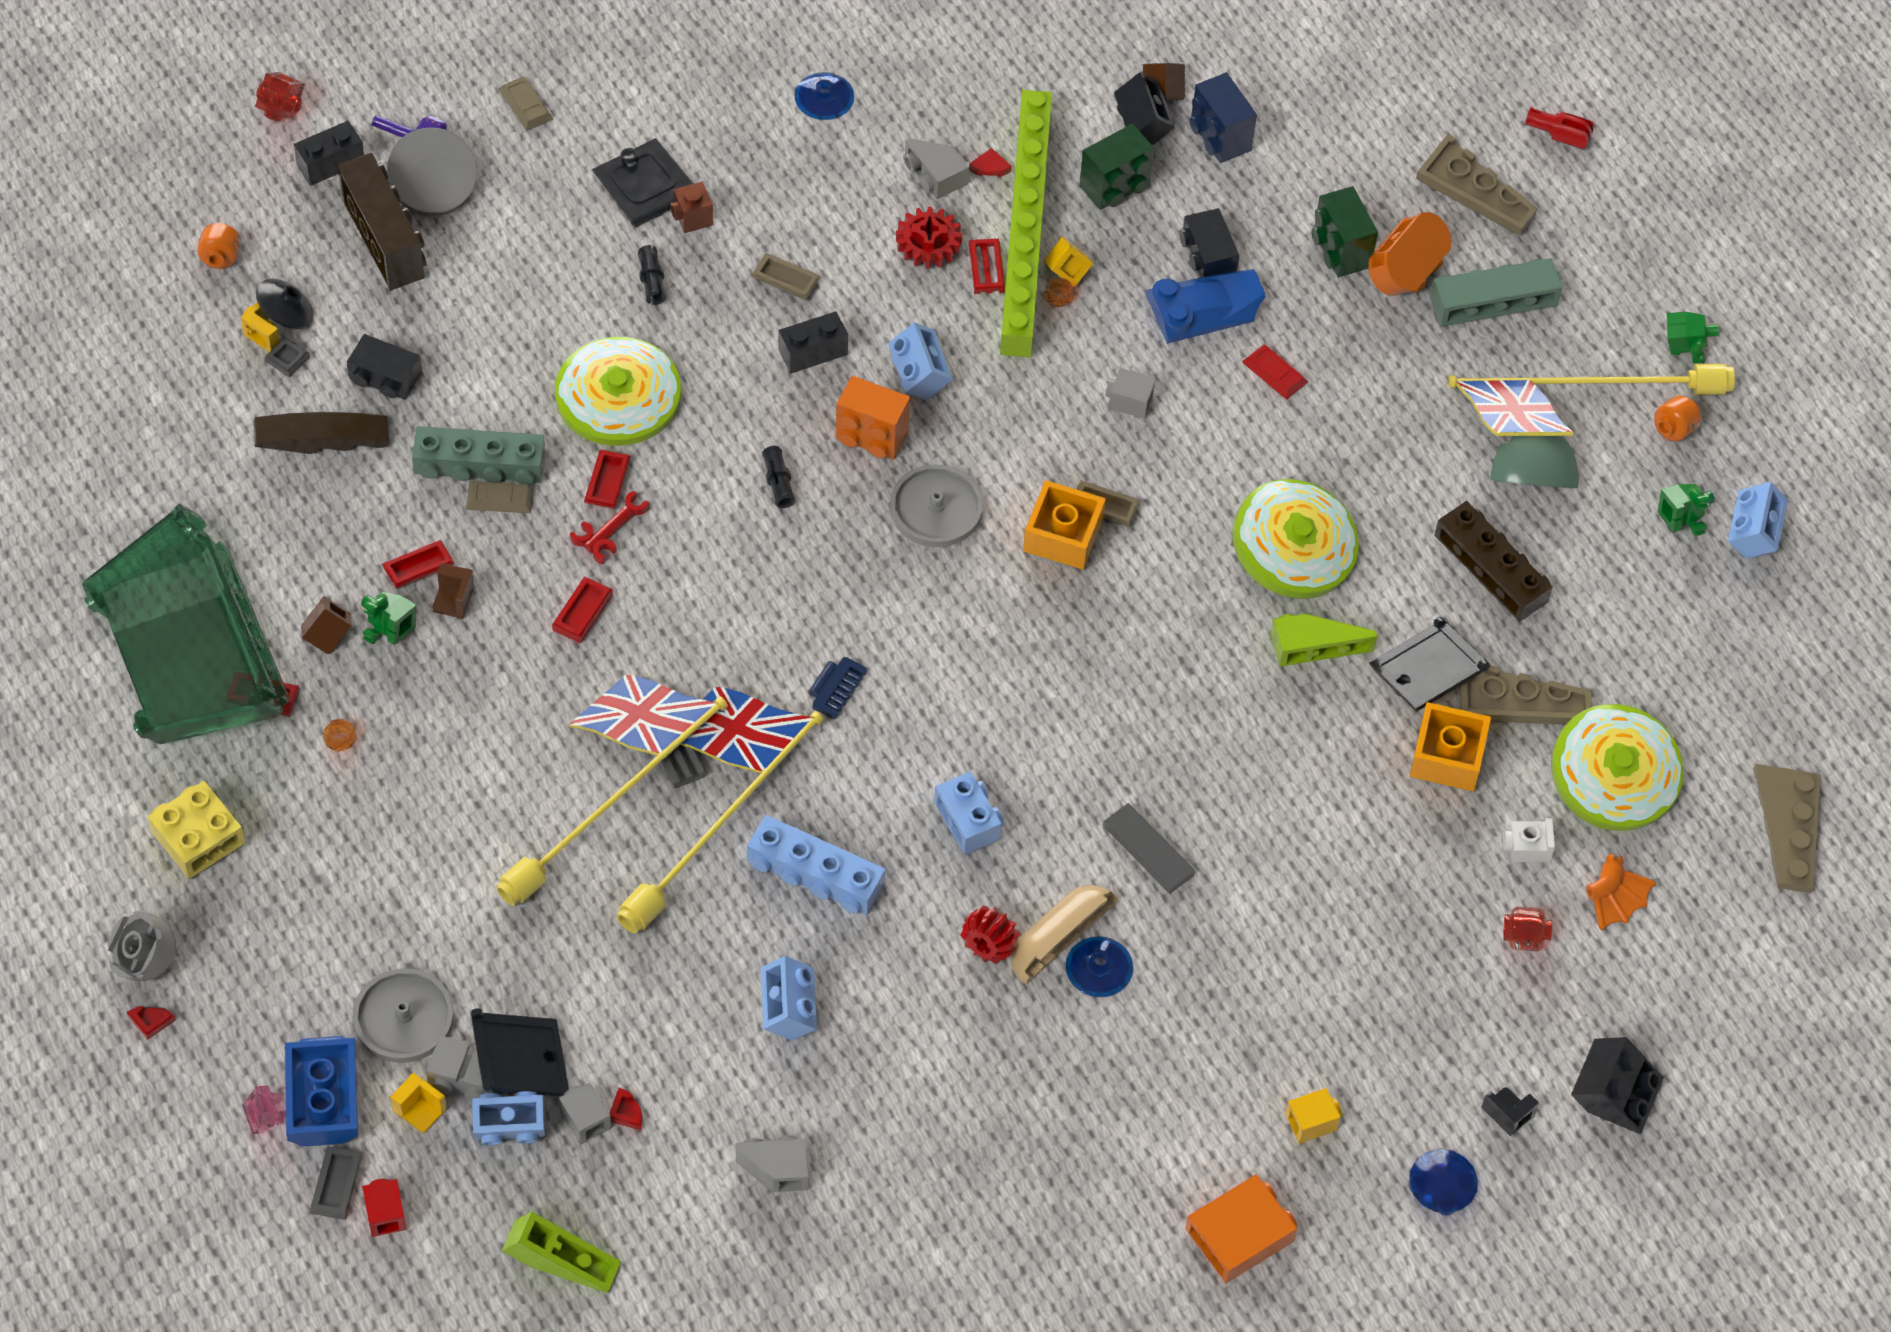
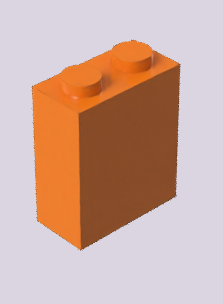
M1255 1174L1188 1215L1185 1229L1226 1284L1293 1243L1298 1225L1293 1214L1287 1209L1283 1210L1277 1202L1276 1193L1271 1185L1267 1182L1263 1183L1259 1176Z

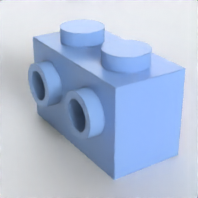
M913 322L888 343L892 353V362L897 367L901 378V386L908 395L923 400L929 399L953 380L935 330Z
M1771 482L1739 490L1728 542L1743 557L1747 558L1778 551L1788 499Z
M971 771L935 786L934 804L964 855L999 841L1001 826L1004 824L998 808H992L987 800L988 793L982 781L977 782Z
M783 956L761 967L763 1029L789 1040H796L817 1030L814 968L787 956Z
M524 1091L515 1093V1096L501 1097V1094L486 1093L480 1095V1098H472L473 1135L475 1141L481 1140L482 1145H500L503 1143V1139H517V1143L530 1144L538 1142V1137H545L543 1095Z

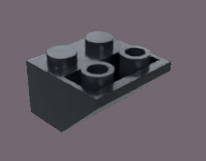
M1627 1037L1596 1038L1592 1043L1571 1096L1588 1113L1641 1134L1664 1077Z

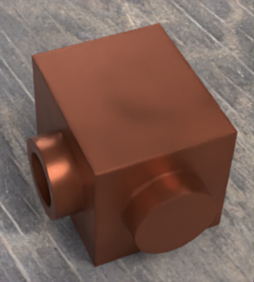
M703 181L674 189V202L670 203V209L674 220H679L684 234L713 225V203Z

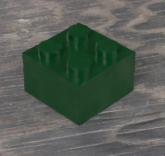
M1133 124L1126 126L1083 149L1079 186L1100 210L1109 205L1111 207L1117 206L1124 197L1133 192L1136 194L1141 193L1150 184L1154 147Z
M1354 186L1320 195L1318 207L1315 210V224L1311 234L1315 245H1321L1324 251L1326 266L1328 269L1333 268L1338 278L1369 269V258L1375 252L1378 231Z

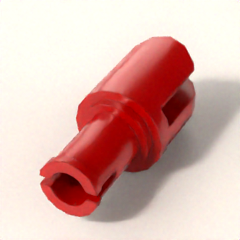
M1530 107L1524 124L1549 132V136H1552L1551 140L1579 149H1585L1594 130V123L1591 120L1563 111L1553 115L1534 107Z

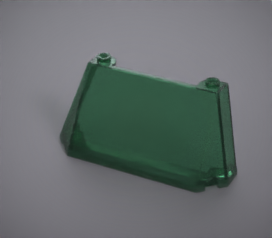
M182 504L174 507L168 515L82 583L86 594L84 601L88 608L108 619L143 710L140 709L134 713V730L141 738H147L159 745L276 718L283 712L284 709L282 707L290 700L229 550L221 540L215 544L212 537L204 530L207 523L203 518Z

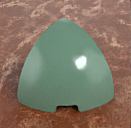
M1512 436L1509 443L1500 444L1490 476V480L1549 487L1578 488L1579 483L1575 455L1564 436Z

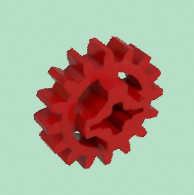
M928 207L927 212L923 213L920 208H916L915 216L906 213L905 221L898 222V230H896L898 252H904L905 261L913 258L914 266L916 267L921 262H924L926 269H930L931 263H936L940 268L942 267V260L945 259L951 263L953 261V254L959 255L963 235V233H960L961 225L960 223H954V215L945 217L944 209L933 213L932 207ZM928 233L931 234V235H930V238H931L930 241H928Z

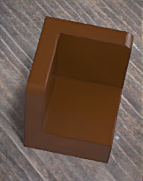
M1143 64V74L1159 81L1165 100L1185 99V64Z
M441 563L437 573L439 589L432 606L433 612L463 619L474 590L473 570Z
M323 596L301 625L302 639L324 653L330 654L351 628V613Z

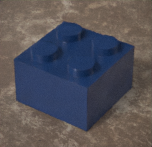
M1225 72L1195 84L1189 123L1192 131L1195 134H1200L1203 138L1208 154L1210 156L1215 155L1221 164L1252 151L1257 114L1229 74Z

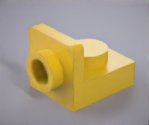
M257 302L254 306H249L241 317L243 335L270 352L279 343L278 328L268 319L269 317L262 311Z

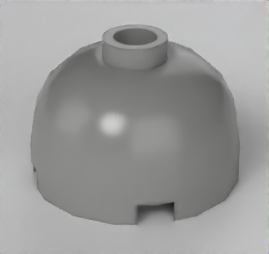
M134 911V914L130 917L123 916L119 919L111 932L108 941V951L113 952L112 958L114 962L109 961L117 976L134 981H148L161 976L168 970L176 952V939L172 929L163 919L145 912Z

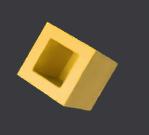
M1327 1088L1289 1100L1285 1115L1298 1143L1301 1144L1337 1131L1340 1118L1342 1117V1110L1338 1100L1331 1098Z

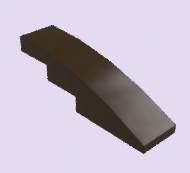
M305 412L255 417L253 420L255 447L315 454L318 453L320 448L350 451L354 445L384 448L389 443L387 416L348 412Z

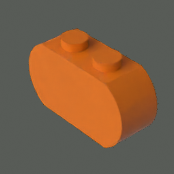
M1423 212L1416 216L1402 219L1369 258V274L1377 289L1389 296H1397L1411 291L1416 293L1423 289L1427 284L1426 279L1443 265L1444 261L1442 259L1451 249V236L1447 225L1439 216L1430 212Z

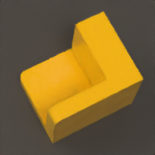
M1063 236L1044 259V262L1053 272L1073 287H1076L1094 264L1082 250Z
M414 1072L390 1096L392 1111L421 1133H426L447 1110L445 1096Z

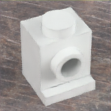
M1545 818V821H1511L1509 830L1503 833L1504 851H1510V862L1551 861L1555 849L1552 818Z

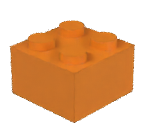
M852 375L836 405V438L848 447L858 446L869 450L875 457H888L894 460L909 432L910 396Z

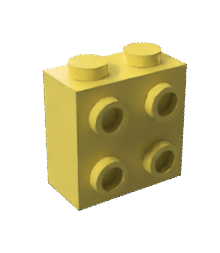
M205 781L196 786L186 788L180 796L167 804L159 805L147 816L151 833L188 879H191L245 844L241 825Z

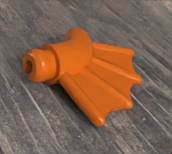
M1615 854L1608 855L1605 860L1606 863L1602 866L1599 879L1594 883L1586 885V893L1589 899L1594 901L1600 930H1604L1611 923H1629V917L1635 910L1647 907L1648 892L1656 885V882L1652 879L1626 871L1623 866L1624 859L1620 855L1618 858H1614Z

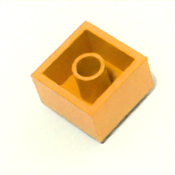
M1045 480L1025 528L1023 552L1084 570L1104 519L1106 498Z
M1426 702L1409 777L1474 792L1491 717Z

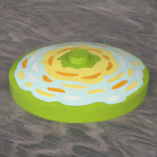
M609 337L595 340L580 347L565 360L557 374L555 400L559 414L564 422L581 437L603 445L625 446L648 440L669 425L680 405L681 381L674 363L659 348L635 338Z
M1280 479L1257 487L1245 498L1233 521L1232 539L1240 563L1256 582L1281 596L1296 599H1310L1323 596L1341 585L1357 560L1359 550L1358 533L1349 512L1331 493L1306 481Z
M1603 704L1580 712L1565 725L1553 747L1551 773L1555 787L1563 802L1578 817L1598 828L1628 831L1656 822L1670 809L1682 787L1683 762L1674 738L1654 717L1627 705Z

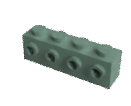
M1552 258L1534 259L1521 264H1506L1498 268L1473 270L1469 273L1453 276H1441L1433 280L1430 299L1441 327L1558 306L1563 286Z
M417 426L412 454L414 474H420L424 478L449 476L460 481L469 478H479L487 482L496 483L501 480L516 481L519 484L541 483L545 458L544 435Z

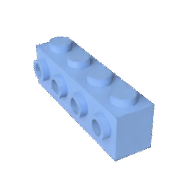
M768 815L764 816L747 845V861L760 872H767L769 870L778 874L785 883L792 886L802 885L810 889V892L817 898L835 900L840 903L842 908L851 913L859 911L867 915L885 884V868Z

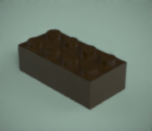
M372 153L338 164L342 201L389 290L391 291L424 279L423 267L427 266V262L421 248L425 247L423 237L419 230H413L411 226L413 222L406 207L401 208L399 193L395 185H389L387 181L388 174L382 162L377 163Z

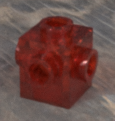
M281 72L266 73L263 82L259 85L256 92L257 101L255 107L265 111L264 116L271 120L281 121L283 118H292L301 108V95L305 83Z

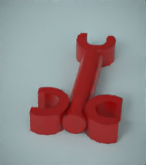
M631 491L625 497V506L594 535L592 525L583 521L581 529L587 534L585 536H578L571 532L570 540L574 545L583 546L590 553H593V558L597 563L604 564L605 556L600 553L601 550L607 549L613 554L617 552L615 543L608 538L632 516L645 514L648 511L649 502L645 500L640 505H633L632 502L636 500L637 492Z

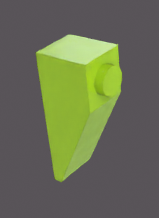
M1285 614L1279 618H1274L1270 633L1280 667L1374 652L1377 640L1375 630L1309 614Z
M532 1211L514 1221L502 1248V1252L531 1268L605 1293L609 1292L621 1263L615 1257Z

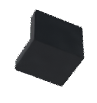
M1504 1087L1496 1095L1492 1091L1487 1093L1481 1108L1511 1136L1535 1116L1539 1102L1530 1093L1520 1100L1509 1088Z

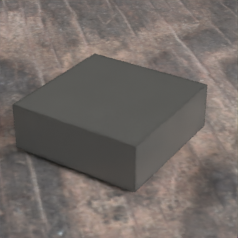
M285 337L265 356V362L290 377L310 358V354Z

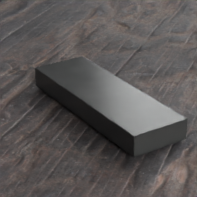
M1129 803L1104 820L1103 827L1169 894L1195 876V870Z

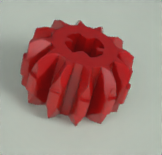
M983 905L980 909H975L964 920L965 923L962 926L963 930L960 936L966 941L964 946L974 952L973 956H980L985 963L990 960L998 964L1001 960L1010 957L1015 951L1020 933L1015 929L1016 923L1007 918V913L1001 914L996 907L989 909Z

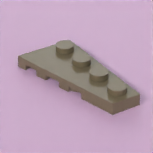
M1448 133L1417 171L1416 179L1520 236L1536 216L1537 208L1510 185L1505 186L1501 183L1493 170L1489 167L1485 169L1475 160L1476 156L1468 149L1463 150L1455 143L1456 139Z
M1491 665L1487 671L1459 686L1460 710L1490 716V722L1566 725L1574 716L1592 707L1590 690L1554 681H1549L1548 683L1532 679L1531 675L1519 673V676L1500 672L1499 667Z
M1755 764L1753 770L1758 784V795L1763 809L1766 834H1768L1777 887L1811 893L1814 883L1821 774Z

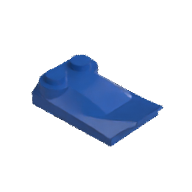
M1254 269L1230 271L1182 282H1176L1172 279H1161L1153 285L1152 289L1146 291V297L1167 344L1254 322L1256 312L1262 301L1266 298L1264 289Z
M333 1036L301 1039L299 1042L285 1043L287 1141L307 1147L343 1144L350 1142L358 1136L355 1038Z

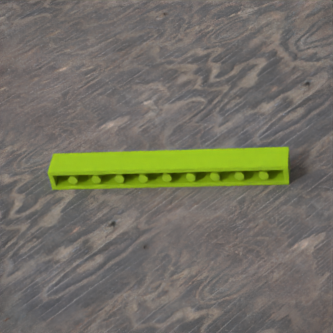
M1022 89L1000 355L1031 357L1052 92Z

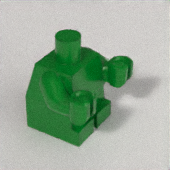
M1686 311L1667 313V339L1670 354L1680 355V353L1691 352L1692 363H1705L1703 349L1708 347L1707 337L1720 336L1719 324L1707 325L1705 315Z
M1676 484L1661 489L1657 512L1670 529L1676 532L1681 530L1682 526L1688 525L1695 536L1705 534L1706 524L1702 521L1697 522V520L1704 516L1705 508L1710 507V504L1714 503L1713 493L1711 491L1703 493L1702 489L1696 484Z
M382 592L375 598L366 595L362 599L361 606L365 608L364 613L368 614V622L374 627V629L366 628L363 631V639L365 641L375 644L378 638L384 634L387 636V641L395 645L416 628L417 605L405 597Z

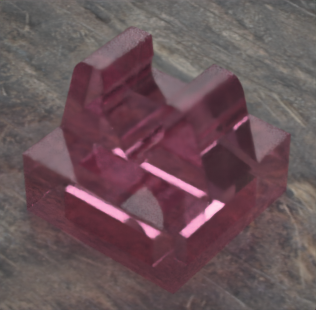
M268 1085L256 1086L242 1104L252 1135L264 1133L269 1128L282 1123L286 1118V1111H277L276 1105L282 1100V1096L271 1092Z

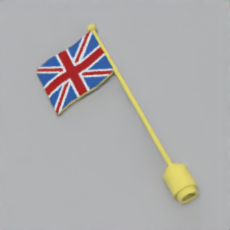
M1694 364L1693 370H1688L1687 376L1456 378L1455 375H1449L1448 382L1449 388L1457 386L1471 401L1483 424L1496 436H1573V431L1559 419L1547 397L1535 384L1687 383L1688 389H1694V395H1725L1726 392H1733L1735 373L1734 368L1726 367V364Z
M624 675L569 724V727L595 732L627 748L657 755V757L540 861L535 858L530 860L527 857H523L499 878L500 883L496 885V890L501 898L510 906H515L517 903L522 904L546 883L544 876L546 873L545 864L718 710L723 711L727 708V702L722 697H718L714 702L686 696L650 679Z
M714 687L702 699L714 702L718 697H722L727 702L728 707L723 711L718 710L680 745L695 749L728 765L761 774L657 886L641 883L620 905V912L616 915V918L627 931L636 934L639 930H645L666 907L665 895L662 890L815 724L820 725L824 718L820 713L814 711L807 717L775 708L742 692L722 687Z

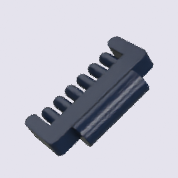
M843 657L838 665L828 661L808 691L810 695L816 697L812 708L832 719H836L838 712L842 711L841 706L846 705L845 700L850 699L848 693H854V688L858 687V682L862 681V676L867 674V668L848 657Z

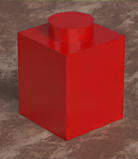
M382 1178L372 1181L369 1185L362 1186L372 1237L407 1230L397 1179L389 1180Z

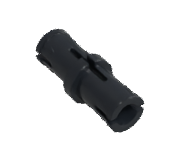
M651 245L642 246L638 250L641 265L639 272L640 281L645 287L647 303L650 304L652 302V305H658L666 299L662 283L664 271L658 261L657 248L655 246L652 248Z
M775 445L769 446L762 451V457L767 469L765 478L767 484L772 488L775 505L778 508H788L795 503V497L790 485L791 473L785 467L782 449Z

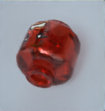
M1514 907L1510 914H1505L1503 941H1509V946L1513 950L1540 951L1544 947L1545 940H1552L1553 920H1546V913L1542 908Z

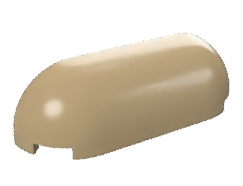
M1097 885L1081 886L1068 893L1018 939L1016 949L1011 954L1012 968L1017 977L1023 983L1028 984L1119 901V898L1110 890Z

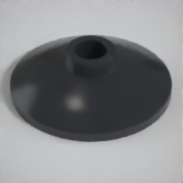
M270 278L262 281L257 287L256 299L260 308L277 324L289 329H303L312 321L313 310L309 300L292 284L280 279Z

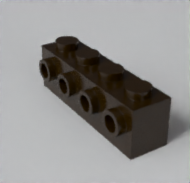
M1465 501L1438 520L1434 536L1519 622L1548 603L1553 588L1548 578L1544 574L1539 573L1529 563L1527 557L1522 552L1517 551L1507 541L1505 535L1501 531L1496 530L1486 520L1484 514L1479 509L1474 508L1468 501Z

